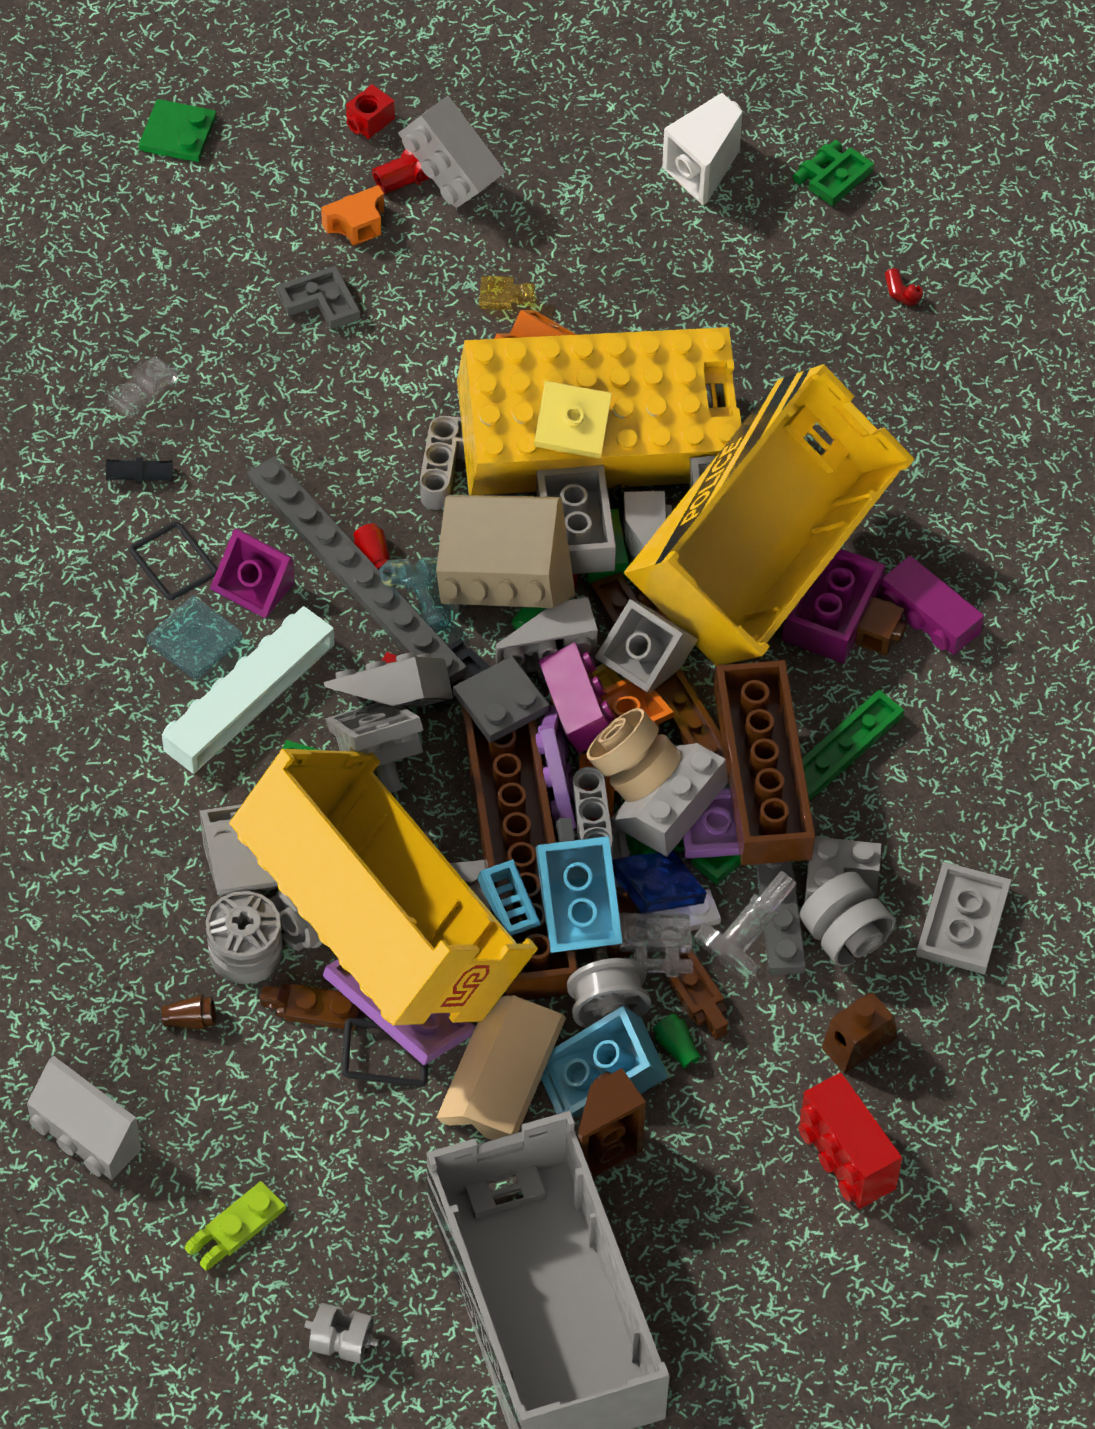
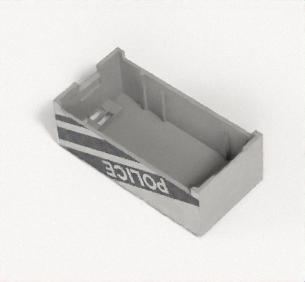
M570 1111L522 1124V1132L478 1145L476 1139H471L427 1152L428 1201L508 1429H634L666 1419L669 1373L665 1362H661L574 1131L575 1123ZM516 1176L517 1184L490 1191L488 1184ZM521 1190L523 1198L495 1205L493 1198Z

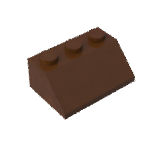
M622 1068L613 1073L606 1072L600 1075L589 1088L578 1131V1141L592 1178L601 1175L643 1151L646 1101Z

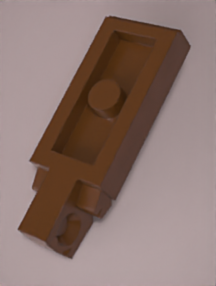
M688 945L659 959L657 967L691 1019L695 1020L698 1026L706 1024L715 1040L727 1035L729 1023L723 1016V1014L727 1013L724 997L691 947Z
M283 984L282 988L263 986L260 997L261 1006L277 1009V1016L283 1017L287 1021L344 1029L347 1019H359L360 1009L340 991ZM352 1025L351 1030L356 1031L357 1026Z

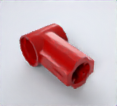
M407 149L403 151L400 158L372 169V177L375 184L379 185L384 194L413 182L421 185L422 181L429 179L423 172L421 163Z

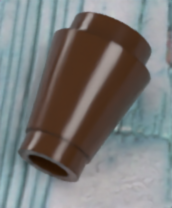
M204 994L169 1005H163L161 1009L164 1027L207 1030V1026H214L216 1024L213 997H205Z

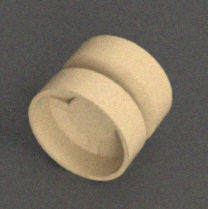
M642 708L632 709L612 721L599 733L587 751L589 761L603 776H611L610 784L626 802L640 800L655 791L673 774L682 758L681 752L666 735H657L659 731L658 726Z

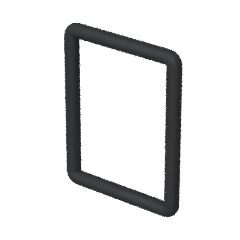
M178 521L168 524L129 547V553L168 600H174L214 578L218 569L186 528ZM177 527L212 572L170 594L135 549Z
M349 1018L345 1021L342 1074L344 1077L414 1087L426 1085L428 1064L423 1065L421 1063L420 1080L349 1071L352 1025L382 1028L371 1020Z

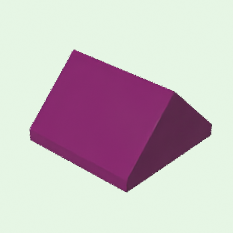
M234 528L210 589L266 619L295 583L293 557L238 528Z

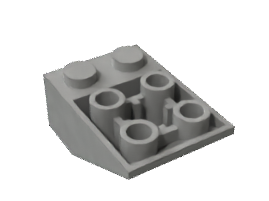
M665 491L624 492L623 538L629 565L672 513V506L665 505Z
M589 598L568 600L554 608H547L496 644V664L512 656L525 673L537 671L538 677L545 680L539 660L574 642L583 654L589 652L596 664L598 630Z
M416 652L401 654L396 656L397 662L386 664V661L369 663L365 665L366 670L358 672L355 669L335 673L336 679L324 682L326 688L391 706L424 707L453 699L445 658H432L431 653L416 655Z
M242 804L200 810L203 846L217 895H228L232 892L257 889L270 891L278 888V883L258 864L257 857L249 847L239 841L238 834L229 824Z

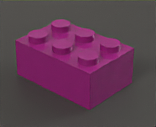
M840 548L784 620L782 641L845 664L856 642L857 627L872 597L877 598L880 593L885 565Z

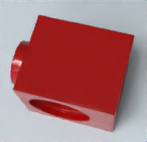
M371 84L346 104V123L349 129L355 134L361 133L370 139L395 119L394 100Z

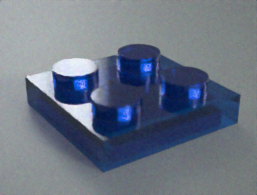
M673 850L667 857L659 852L612 859L614 877L643 914L704 904L707 892Z

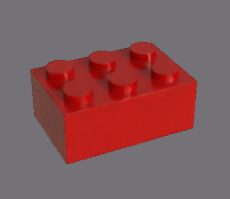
M840 1072L804 1091L802 1108L800 1109V1125H798L799 1133L806 1144L810 1145L813 1143L819 1151L818 1158L823 1169L827 1173L834 1172L840 1181L838 1182V1187L843 1197L848 1202L853 1200L857 1207L861 1209L896 1190L902 1156L844 1075Z

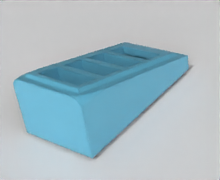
M514 860L480 871L477 879L497 920L510 936L540 926V921ZM504 879L508 880L509 884L495 888V882ZM513 890L515 895L500 899V894ZM519 902L521 907L508 912L504 909L505 906ZM525 913L527 920L511 925L510 918Z

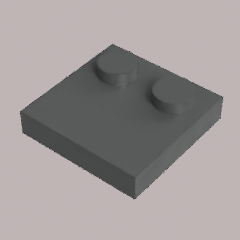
M512 656L453 686L454 696L489 743L549 712V704Z

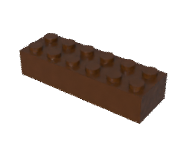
M785 660L716 665L714 694L724 757L726 759L741 865L812 860L815 833Z

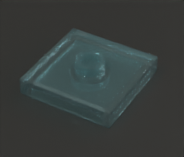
M194 595L146 636V642L149 646L195 681L243 639L242 631Z

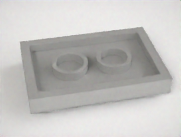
M943 862L916 956L985 975L1010 889L1011 879Z

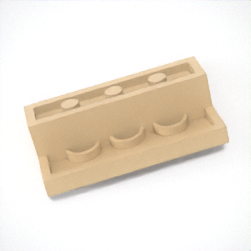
M515 995L500 997L484 1020L477 1022L436 1118L441 1123L449 1126L472 1124L485 1138L491 1140L518 1133L566 1017L559 1012Z

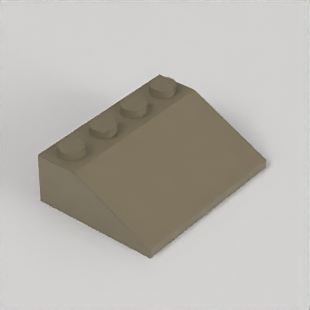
M446 496L436 568L441 604L554 608L575 597L562 497Z

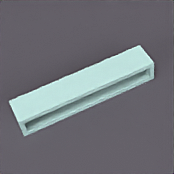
M305 606L295 614L288 615L280 628L272 635L265 636L259 643L258 648L249 656L242 657L235 665V668L226 677L219 678L204 697L193 701L183 716L166 726L162 734L164 752L195 774L335 645L334 628Z

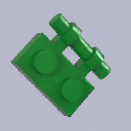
M834 140L829 145L824 144L817 150V155L811 160H805L801 163L798 171L793 174L792 178L798 185H801L807 179L811 180L809 182V191L829 205L834 206L873 172L874 163L851 147L843 154L840 153L843 149L842 144L838 140ZM826 163L829 165L825 169L821 168Z

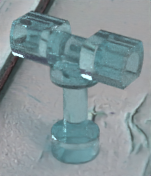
M438 557L421 558L414 565H411L407 559L388 560L379 569L382 582L386 586L406 585L407 592H415L424 614L421 617L434 631L445 628L450 623L444 608H436L428 590V586L431 583L438 581L436 573Z

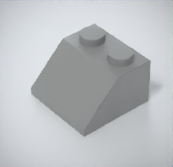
M629 599L595 658L647 693H651L681 669L698 639L647 605Z

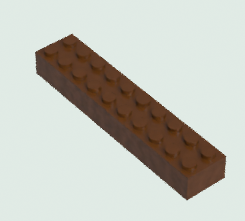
M459 702L485 869L514 860L540 921V926L511 936L517 944H523L526 938H530L538 949L507 988L505 996L515 995L525 1000L569 995L567 981L577 970L574 950L553 953L550 951L536 856L537 845L556 842L542 759L536 743L537 730L535 720L489 743ZM507 879L494 883L495 888L509 884ZM511 890L500 894L499 897L502 900L515 894ZM519 902L505 906L504 909L508 912L521 907ZM524 913L510 918L509 921L513 925L527 920V917Z

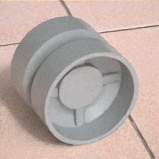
M846 872L824 883L807 899L799 914L800 921L815 939L821 940V947L838 967H848L856 962L845 949L844 944L856 958L865 956L868 953L870 954L888 939L896 923L895 918L879 899H873V891L857 872Z

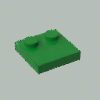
M156 99L138 144L139 151L199 162L217 117L216 110Z

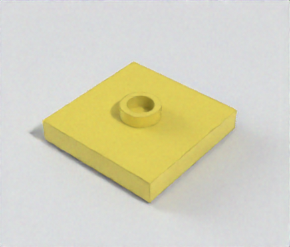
M545 381L534 446L600 459L612 393Z

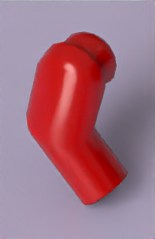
M892 268L885 272V279L890 297L907 306L919 304L920 299L923 297L922 288L919 285L915 288V284L906 287L903 285L899 269Z

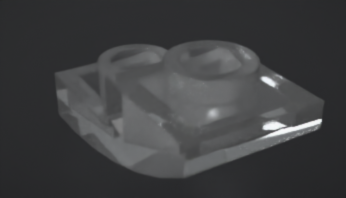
M154 356L132 369L131 380L109 392L107 403L131 420L178 378V372Z

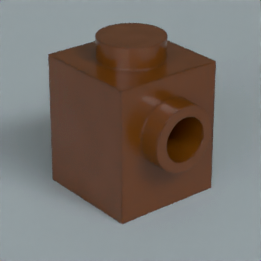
M872 597L857 627L855 644L887 656L893 642L900 643L907 627V624L902 622L904 608L897 606L891 601H883Z

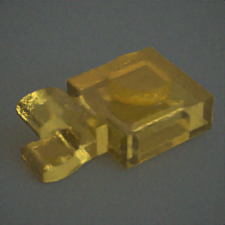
M482 276L479 295L480 309L512 310V302L519 306L535 307V284H514V277Z

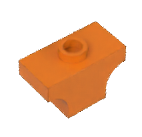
M379 185L321 207L323 228L327 234L340 233L345 235L353 246L380 236V214L384 212V193Z

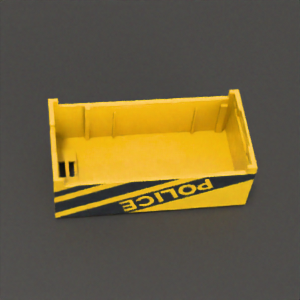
M824 364L775 382L624 571V574L674 624L698 639L695 645L715 666L762 657L770 647L767 644L770 638L901 470L908 469L915 460L885 427L877 429L851 402L855 396ZM816 422L833 439L830 445L812 428ZM807 433L825 450L822 455L804 439Z

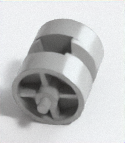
M321 1303L313 1322L308 1320L305 1322L304 1328L311 1329L309 1351L327 1356L338 1352L340 1359L362 1364L366 1355L364 1354L365 1348H370V1345L377 1347L379 1339L373 1338L374 1316L356 1311L345 1315L343 1308Z

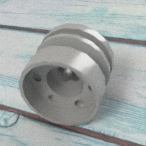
M240 891L221 897L210 908L206 918V933L209 958L215 971L227 981L238 984L257 983L268 978L279 967L283 957L280 914L274 903L262 894Z

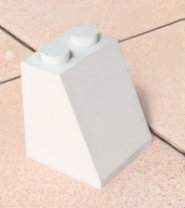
M723 93L664 128L662 168L702 205L709 201L740 151L743 111L736 102L731 101Z

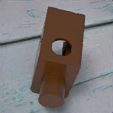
M868 993L858 998L853 1004L831 1019L821 1048L843 1073H846L897 1038L895 1018L874 993Z

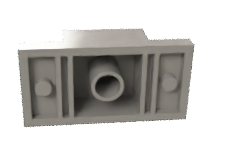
M377 702L325 718L330 733L336 736L340 751L364 752L365 754L373 752L380 760L379 765L375 769L378 779L390 793L403 788L395 761L423 752L418 732L424 730L419 716L403 706H391Z

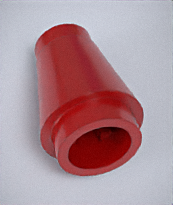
M375 523L366 524L358 528L353 533L355 539L353 543L380 572L381 570H391L393 566L384 530L380 529Z

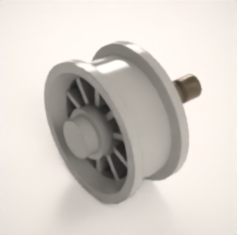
M606 946L593 947L592 951L595 962L576 970L567 981L568 993L576 1002L572 1008L574 1021L579 1026L587 1028L621 1006L626 1007L642 1018L651 1007L650 995L642 987L646 978L643 966L630 959H609Z

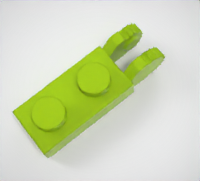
M260 1181L208 1223L205 1229L199 1230L191 1237L184 1249L190 1255L199 1252L210 1240L214 1239L218 1245L210 1249L200 1261V1266L205 1271L209 1270L227 1254L229 1256L232 1255L286 1210L285 1204Z

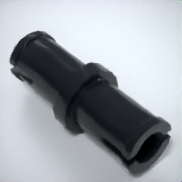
M136 457V460L106 459V480H136V483H143V480L172 482L173 460L153 461L143 460V457Z

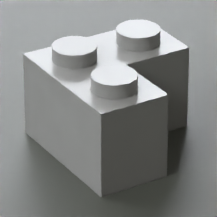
M815 837L812 860H808L804 903L824 883L846 872H857L873 891V897H876L882 844Z

